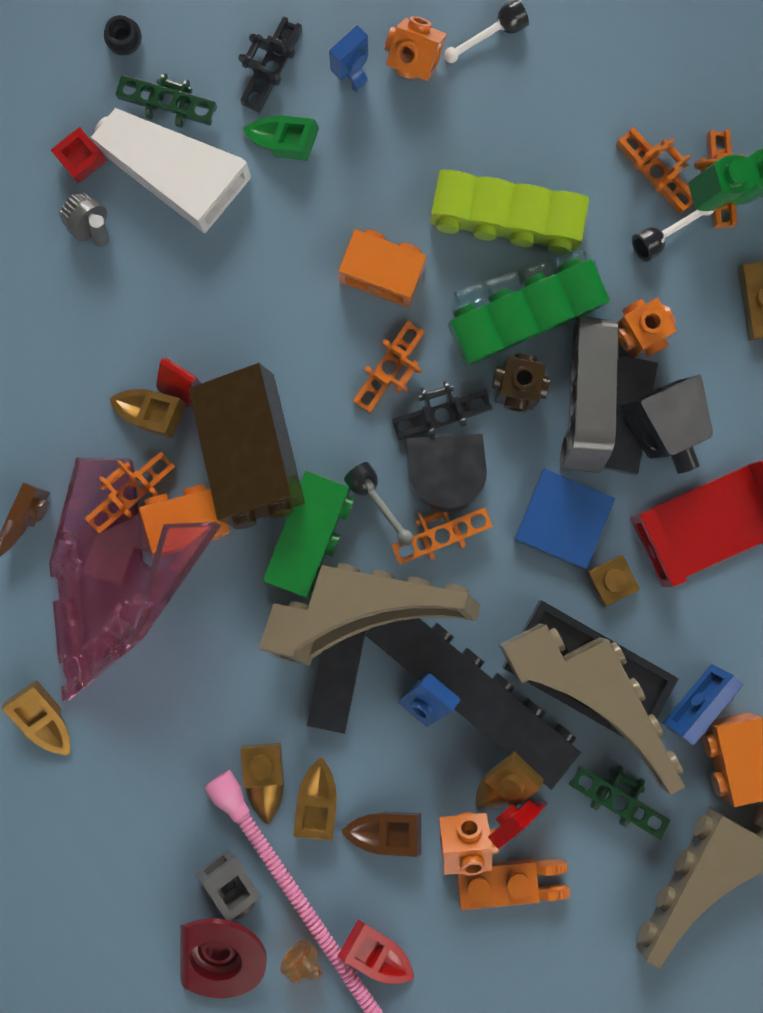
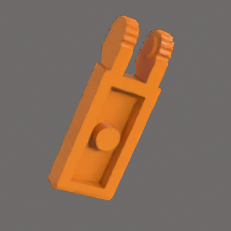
M534 858L492 862V871H483L473 876L459 873L457 874L460 909L469 910L540 903V900H565L570 897L568 885L550 884L538 886L537 874L550 876L568 872L567 861L562 859L535 861Z

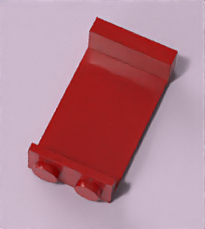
M763 459L750 463L630 517L662 587L680 585L687 581L686 577L763 543Z

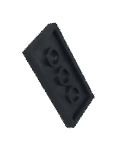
M542 600L538 601L522 630L524 632L539 623L547 625L549 630L555 628L566 648L561 651L562 656L599 637L609 639ZM619 645L627 661L622 666L629 680L635 678L639 683L646 698L641 703L648 716L653 714L657 719L679 678ZM505 661L502 668L513 674L507 661ZM531 680L526 681L622 736L606 719L581 701L544 684Z

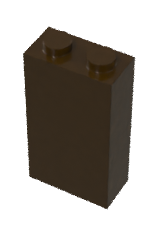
M256 363L188 388L217 521L233 526L234 529H246L256 525L257 519L269 515L272 518L283 517L291 514L293 507L305 504L280 397L272 372L262 364Z

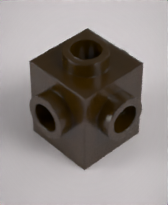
M518 353L514 357L508 356L503 366H496L492 382V389L497 390L495 403L504 404V408L516 412H527V409L532 410L539 403V399H546L550 377L544 376L547 364L537 362L535 356ZM517 377L530 379V383L528 385H521L517 381Z

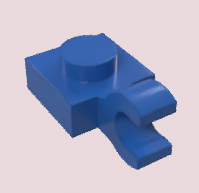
M357 25L329 50L331 71L340 81L347 76L355 92L368 81L362 69L368 59V35Z

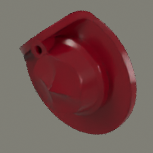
M217 918L200 919L180 924V981L185 989L204 997L223 999L243 995L254 989L261 982L266 971L267 954L262 942L252 931L238 923Z

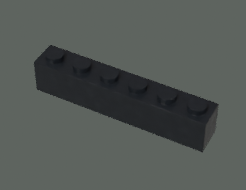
M420 618L401 620L370 628L366 633V637L419 681L427 674H432L459 697L460 702L454 710L507 754L511 755L515 751L544 779L543 784L552 790L582 753L572 745L576 740L573 734L559 723L554 728L550 727L541 719L545 715V711L528 697L521 703L511 694L515 687L499 673H496L491 678L480 668L485 662L467 647L461 653L452 646L450 642L454 639V636L437 622L431 628Z

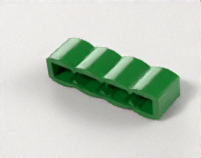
M763 149L755 151L748 157L741 155L725 156L692 178L688 185L695 209L706 212L714 211L728 203L744 205L759 197H763Z
M575 257L557 267L559 273L547 278L544 272L536 274L522 282L525 288L511 293L509 288H505L488 297L490 303L476 308L474 303H471L454 311L453 315L455 318L450 320L447 326L465 367L576 319L578 316L591 313L609 303L610 299L592 258L581 262L579 257Z

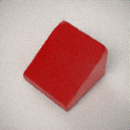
M162 358L156 382L157 389L163 394L180 398L187 403L186 407L191 404L188 388L199 385L201 382L196 376L168 358Z

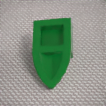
M269 116L244 126L243 131L253 143L271 150L275 157L308 161L319 126L311 118Z

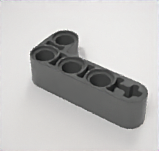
M583 316L576 318L572 338L569 427L561 446V469L601 473L613 452L616 437L617 320Z

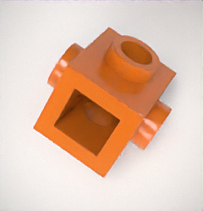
M411 16L410 19H403L396 28L391 27L384 47V50L389 52L386 65L395 68L396 74L407 79L418 77L428 81L436 72L447 34L431 28L432 24L424 18Z
M658 297L646 304L643 299L635 301L622 310L624 316L618 322V342L628 352L629 356L633 358L645 352L648 357H651L669 346L667 339L677 331L674 326L675 318L672 311L666 305H662Z
M464 812L456 816L439 817L444 875L463 873L473 876L483 871H492V854H499V850L488 838L495 829H489L487 813L474 814Z

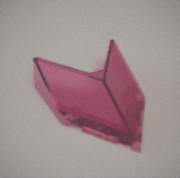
M76 457L49 560L50 577L57 578L59 600L53 601L58 663H63V672L66 678L65 686H61L62 702L73 698L143 640L221 527L217 522L163 524L151 567L143 562L137 503L129 509L133 514L130 519L123 514L100 535L84 519L104 502L111 493L108 488L102 490L99 487L102 484L99 477L102 476L106 479L120 467L117 463L118 460L123 464L129 462L131 467L128 469L134 473L133 461L129 458ZM125 473L111 486L117 491L131 478ZM126 487L123 491V496L127 500L136 499V487ZM111 502L108 506L112 513H116L119 510L114 502ZM100 512L94 517V523L97 526H101L109 519L108 514Z

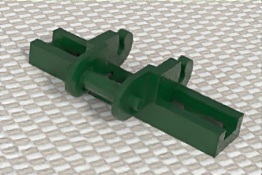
M162 73L160 79H157L158 85L121 75L115 93L117 98L144 106L146 118L152 119V110L156 111L158 108L176 113V127H183L182 118L211 126L213 113L217 109L216 102L191 95L192 88L188 79H185L183 84L168 80V74ZM124 86L136 88V91L133 94H125L123 88ZM142 91L150 92L148 100L141 97ZM165 93L173 96L172 102L168 105H163L159 102L163 101ZM196 106L208 109V112L205 115H198L195 113Z
M580 765L576 769L577 773L573 780H570L569 785L593 799L590 805L591 808L597 810L603 805L621 816L619 824L623 827H627L632 822L661 840L671 820L637 799L640 793L645 791V780L643 778H639L637 781L623 774L624 768L619 765L615 770L612 769L610 771L612 776L609 781H606ZM586 775L593 780V784L589 789L579 785L578 782L581 776ZM619 781L632 788L629 795L616 788ZM609 790H610V795H609V797H608L607 799H605L606 796H607V794H608V792H609ZM619 795L625 796L627 799V805L622 810H617L613 806V800ZM639 807L644 810V816L640 820L634 817ZM652 816L657 817L662 822L661 827L657 830L648 825V820Z

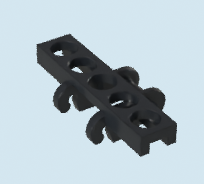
M283 16L273 37L268 35L267 39H265L260 34L249 35V40L252 44L246 55L240 54L238 59L244 68L252 69L254 74L240 99L242 105L258 113L261 112L274 85L278 86L280 84L281 78L279 75L288 58L292 59L295 55L293 48L302 33L301 24L297 23L295 25L289 22L287 17ZM292 29L293 32L288 40L282 38L281 34L284 30ZM258 48L267 52L261 64L260 61L253 59ZM276 61L279 67L276 71L270 72L269 69L265 68L266 63ZM259 78L266 81L264 88L257 85ZM252 93H260L255 104L249 101V96Z
M445 380L443 381V387L426 392L424 388H420L422 395L418 396L419 401H424L425 404L422 410L393 418L392 423L398 440L426 431L432 437L436 435L435 428L459 421L461 427L466 426L465 419L492 411L493 408L489 402L486 389L459 398L458 396L453 397L451 391H454L453 385L449 386ZM446 395L448 402L431 407L430 399ZM479 397L482 398L485 406L473 409L471 407V400ZM460 403L467 407V412L463 413ZM440 408L446 409L449 413V419L445 422L437 421L435 418L436 410ZM423 415L426 425L419 426L417 424V417ZM411 421L413 429L404 432L399 430L400 422Z

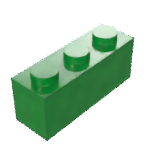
M305 470L300 483L305 504L293 507V512L288 515L263 581L309 598L311 592L314 591L326 554L329 556L334 555L341 536L334 532L340 518L347 520L354 503V498L349 497L350 487Z

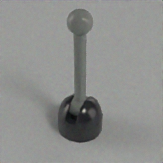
M363 462L351 469L344 477V481L350 487V490L357 495H369L397 532L399 543L404 546L410 545L413 541V534L403 529L375 491L378 485V477L370 463Z

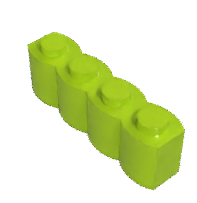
M439 170L430 224L435 225L439 231L448 234L458 233L459 230H467L474 233V236L481 240L491 241L495 240L496 237H504L511 240V243L518 247L526 248L532 247L533 244H541L547 246L548 250L552 253L569 254L571 251H577L582 243L590 198L574 192L552 191L531 184H514L499 178L476 177L472 174L456 170Z

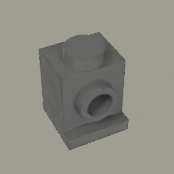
M228 849L195 873L225 920L231 921L232 919L237 920L244 917L253 909L254 902L261 898L236 856ZM233 880V886L229 891H221L223 886Z

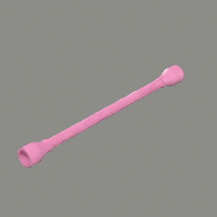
M229 769L203 788L213 804L227 813L234 823L240 824L239 828H243L242 832L248 837V841H251L250 844L254 845L253 848L259 854V857L262 858V862H265L268 871H271L270 874L274 875V879H277L276 883L282 888V892H285V896L291 901V905H294L293 908L299 914V917L302 918V921L305 922V926L311 931V935H314L313 938L317 940V944L322 948L328 960L331 961V965L340 974V978L343 979L342 981L348 987L354 999L357 1000L363 1012L383 1013L374 997L371 996L368 988L362 983V979L353 970L354 968L338 957L341 951L339 945L333 940V936H330V932L324 927V923H321L322 920L316 914V911L313 910V907L310 906V902L304 897V893H301L302 890L298 889L299 886L293 880V877L290 876V872H287V868L281 863V859H278L279 856L275 855L276 852L270 846V843L267 842V838H264V834H261L262 831L258 829L259 826L255 825V821H252L253 817H249L250 809L244 801L241 785Z

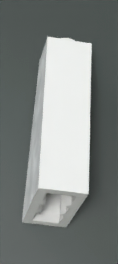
M117 108L108 117H104L98 122L95 132L91 136L105 157L204 234L251 179L247 162L241 157Z

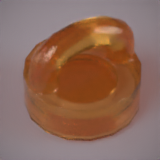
M307 939L298 941L283 958L280 966L281 974L292 983H296L302 978L312 981L321 979L323 970L316 962L319 954L318 949Z

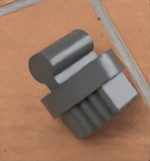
M84 192L68 197V202L66 201L65 206H62V210H59L61 221L66 226L67 231L78 241H85L93 237L95 245L100 247L107 245L109 238L105 225L107 219L106 208Z

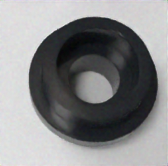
M117 15L110 18L106 23L104 40L107 47L113 53L129 55L139 48L142 42V33L134 20L123 15ZM122 35H129L124 40H118Z

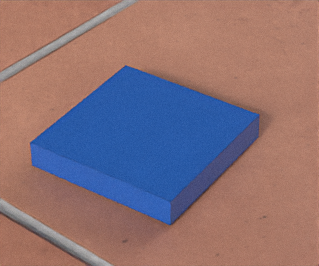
M544 468L513 540L579 568L587 569L615 498Z

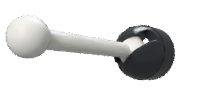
M509 0L500 9L497 17L498 21L460 46L447 48L444 52L446 62H456L461 53L500 29L507 33H516L529 25V18L521 1Z
M696 210L662 232L653 227L643 229L632 236L633 249L641 260L648 262L663 251L666 237L702 215L709 216L714 211Z

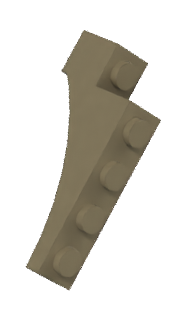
M338 563L337 568L322 565L309 605L296 601H290L289 606L273 603L259 649L275 658L310 666L312 659L324 650L367 629L395 621L416 618H456L477 621L481 605L469 594L470 591L467 588L459 585L446 584L443 589L433 587L431 582L418 577H408V581L396 580L394 575L381 570H373L370 575L360 573V569L344 563Z
M539 623L498 644L517 681L522 684L528 680L541 683L566 693L586 704L606 719L631 744L645 762L660 788L670 795L685 788L679 774L683 773V768L676 755L671 750L667 752L660 738L664 736V731L653 714L648 716L641 703L646 699L644 692L635 678L629 680L622 666L627 663L626 658L616 642L610 643L609 639L599 637L562 656L561 651L566 648L555 628L549 630L547 625Z
M763 803L754 812V824L751 830L710 807L706 814H702L697 819L693 828L694 837L687 850H682L678 855L674 865L675 873L670 883L664 885L659 891L656 898L657 907L650 921L646 920L639 929L636 947L647 962L661 969L677 942L712 904L737 886L763 873Z

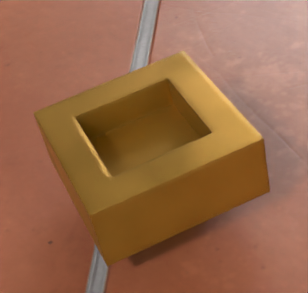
M618 555L586 571L601 604L605 607L641 590L623 555Z

